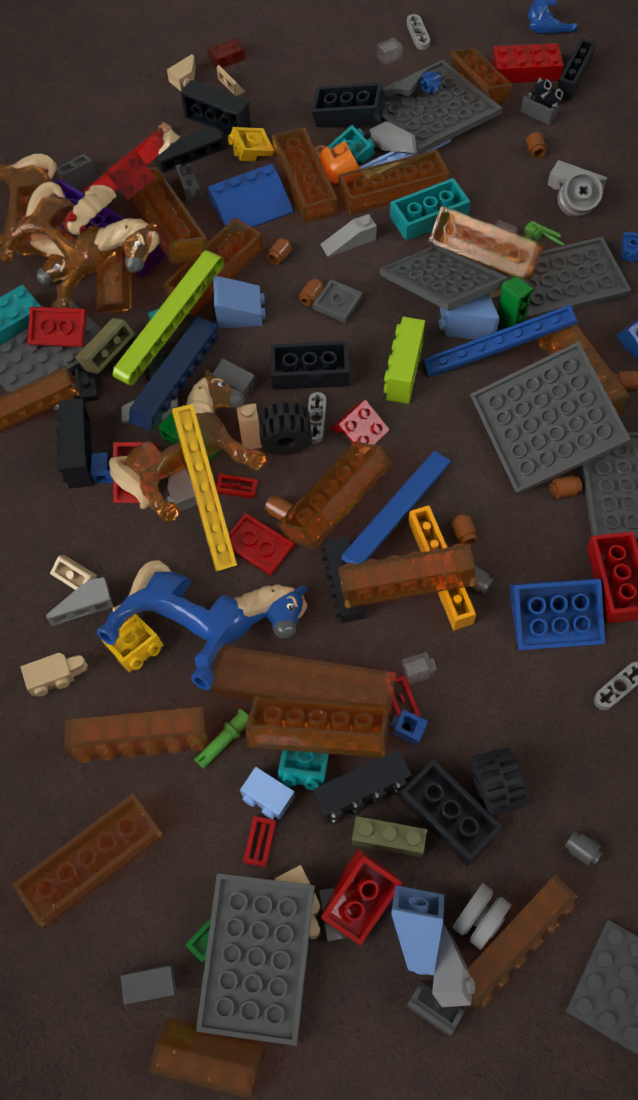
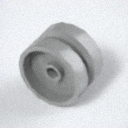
M587 171L576 172L571 175L559 189L557 196L558 205L562 212L572 217H581L590 213L602 198L603 189L599 178Z
M484 883L481 884L452 926L460 935L467 934L472 925L476 926L477 928L470 937V942L480 950L489 938H493L505 920L504 916L512 905L504 898L499 897L491 907H488L487 903L493 896V890Z

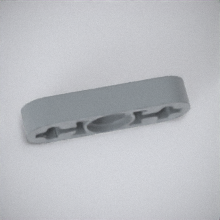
M415 14L409 15L406 25L416 48L420 50L428 49L430 47V37L420 16Z
M320 392L311 394L308 403L310 420L314 415L321 416L320 421L311 420L312 434L313 427H317V435L312 437L313 444L321 442L324 436L326 396ZM316 399H320L319 408H315Z
M638 662L629 664L598 690L594 696V703L597 708L601 710L611 709L638 686V675L633 677L631 681L628 678L633 670L638 669ZM617 681L623 682L626 685V691H618L614 683ZM611 691L613 695L608 700L609 704L607 702L602 703L600 701L601 695L605 697Z

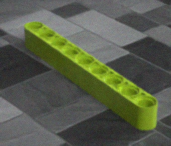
M205 250L116 364L113 370L114 378L130 386L136 383L212 283L214 276H217L224 265L223 257L208 250Z

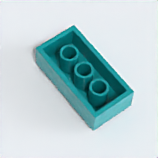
M454 178L391 201L390 219L403 238L408 241L467 218L469 216L470 200Z
M24 285L0 297V345L28 328L30 307H41Z

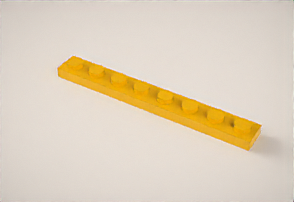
M190 404L173 408V417L215 571L237 566L194 406Z

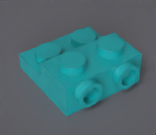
M353 125L328 146L331 150L346 141L356 162L360 161L362 164L375 154L373 142L369 138L366 140L360 128L356 129Z
M286 734L278 769V781L287 787H294L296 784L305 785L309 790L325 784L331 740Z

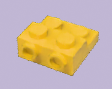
M232 128L231 134L228 136V143L233 145L234 156H238L240 161H256L257 156H273L274 149L263 128Z
M137 614L129 618L119 629V638L114 645L102 641L129 673L132 670L140 669L147 658L158 655L161 647L164 646L158 635Z

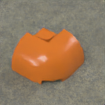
M346 141L331 150L327 146L318 157V164L325 178L331 183L343 185L363 174Z

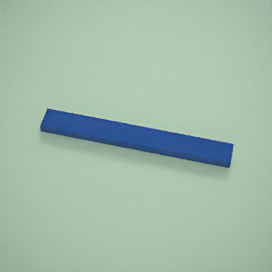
M565 306L424 358L423 361L429 377L436 376L578 324L572 306Z
M433 451L344 552L342 560L360 570L446 470L451 460Z

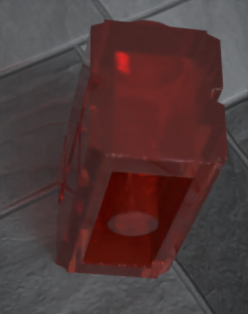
M237 37L207 47L208 58L216 70L218 65L224 68L245 60L244 47Z

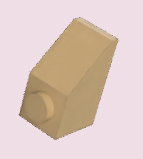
M193 54L167 69L169 82L180 91L183 90L190 80H194L196 66Z
M256 403L237 407L243 451L262 448Z

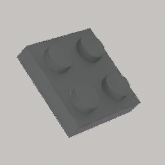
M330 279L313 303V310L346 323L363 298V292Z

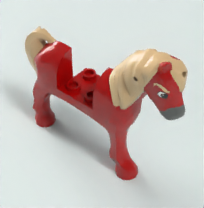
M172 129L165 133L155 130L127 155L111 166L95 182L84 188L82 193L85 194V197L80 199L78 204L66 216L64 222L65 231L79 235L90 219L94 218L97 213L116 198L115 191L117 189L129 200L151 182L155 176L146 165L178 140L180 136Z

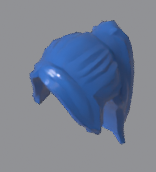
M534 0L528 13L529 20L531 21L529 28L537 33L559 34L573 32L578 29V25L576 23H562L554 18V14L549 11L548 6L556 5L558 0Z

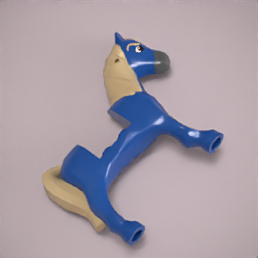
M159 560L150 561L139 570L129 596L121 605L113 607V612L109 614L106 623L99 627L97 635L105 643L114 645L119 638V629L122 625L139 612L153 611L170 618L207 641L202 651L195 657L194 662L197 669L192 674L191 680L197 687L209 690L215 680L211 667L216 655L224 645L233 643L243 636L252 624L267 617L272 623L276 636L279 638L293 636L298 619L302 617L307 609V603L303 596L307 591V587L300 586L294 589L277 584L263 586L252 592L244 593L240 597L231 598L227 595H222L211 609L207 610L205 607L195 605L181 597L191 584L189 578L174 571L171 572L169 567Z

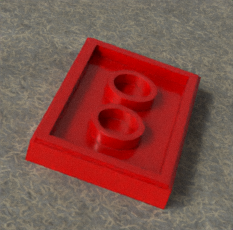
M30 307L27 344L31 346L84 347L87 310L82 308Z
M244 513L228 533L233 552L270 576L295 546L294 542L247 513Z

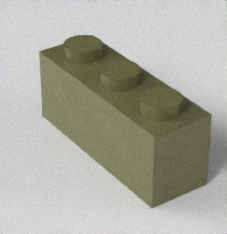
M112 318L75 358L87 372L98 374L128 343L135 333L125 320Z
M356 816L352 845L422 858L427 829Z

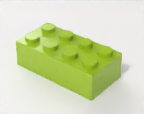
M402 317L401 324H397L396 339L393 340L392 344L393 352L392 355L390 354L388 361L389 369L386 370L384 378V393H387L386 400L410 403L423 345L425 320Z

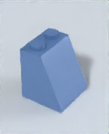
M214 276V307L218 329L262 326V319H266L265 308H261V305H265L264 293H260V286Z
M489 293L484 297L472 300L468 304L456 307L452 311H447L440 307L441 319H439V327L441 331L444 330L446 336L476 340L497 332L499 316Z
M395 885L391 915L409 971H414L420 975H434L443 924L444 894Z

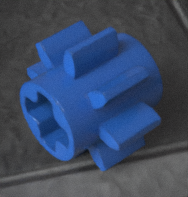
M433 70L430 73L429 71L422 75L423 79L420 80L421 88L429 94L431 92L435 93L439 90V85H441L440 75Z

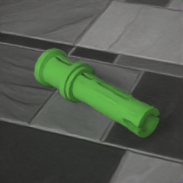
M239 709L238 714L229 723L226 722L224 724V730L194 758L195 762L205 769L233 739L239 738L240 733L249 724L252 725L254 721L242 709Z

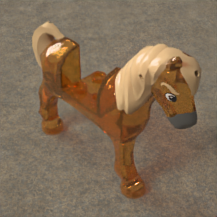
M32 154L22 158L13 165L0 164V179L8 185L10 193L4 230L0 234V249H10L24 255L39 254L48 257L49 259L38 270L36 275L37 280L43 285H49L60 279L76 280L82 273L83 261L81 257L82 252L74 241L53 230L51 224L47 221L32 217L15 230V234L20 238H16L11 231V228L18 226L26 216L29 203L26 197L32 196L33 192L43 183L52 182V178L57 170V164L49 156Z
M46 182L33 192L28 203L25 218L17 222L11 228V232L3 238L0 246V259L10 264L13 251L17 245L31 234L42 235L53 241L67 259L70 269L64 281L56 288L57 299L52 303V307L70 308V298L79 281L87 274L96 272L105 265L112 255L124 249L125 265L129 272L135 273L140 271L148 254L160 243L159 235L155 231L157 224H148L142 219L128 218L107 225L104 228L96 225L89 226L75 239L71 234L60 228L67 214L73 210L75 205L64 197L63 191L58 184Z
M207 369L205 377L193 386L186 405L193 404L207 456L219 449H223L231 456L233 461L246 463L252 470L260 469L267 461L266 454L259 449H249L233 440L227 433L221 419L217 417L215 410L218 407L237 408L242 406L245 402L244 394L232 388L222 378L212 376L209 369ZM146 441L132 449L128 456L110 459V476L123 490L131 493L138 499L141 509L151 506V509L156 511L165 523L172 522L178 517L180 509L174 502L166 501L159 492L158 483L161 479L165 477L171 478L187 468L180 441L161 452L150 441Z

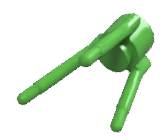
M535 221L529 222L525 227V239L530 242L536 252H540V249L533 239L538 240L542 235L562 246L564 245L563 242L551 236L561 237V234L541 226Z

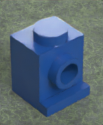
M624 232L621 241L622 260H628L629 262L638 261V233Z
M107 452L91 455L90 475L94 483H113V478L110 476V454Z
M402 710L400 715L395 714L390 724V727L394 728L391 734L416 746L428 721L406 710ZM406 725L410 730L402 729V726Z

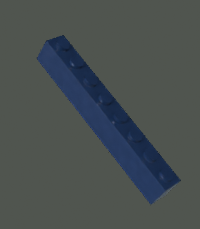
M200 317L194 320L131 405L129 423L149 431L160 423L163 413L168 412L172 400L177 399L180 389L185 388L189 376L192 377L194 375L196 366L201 365L204 355L208 354L211 345L217 342L219 333H217L218 324Z

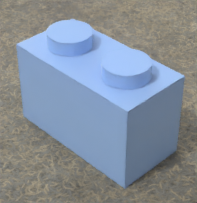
M255 767L240 789L241 795L244 796L242 800L252 807L255 804L263 809L261 812L272 820L274 817L280 820L295 798L293 790Z

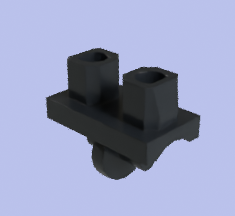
M537 78L531 94L535 96V102H543L551 109L561 100L563 91L560 89L554 90L548 79L542 80Z

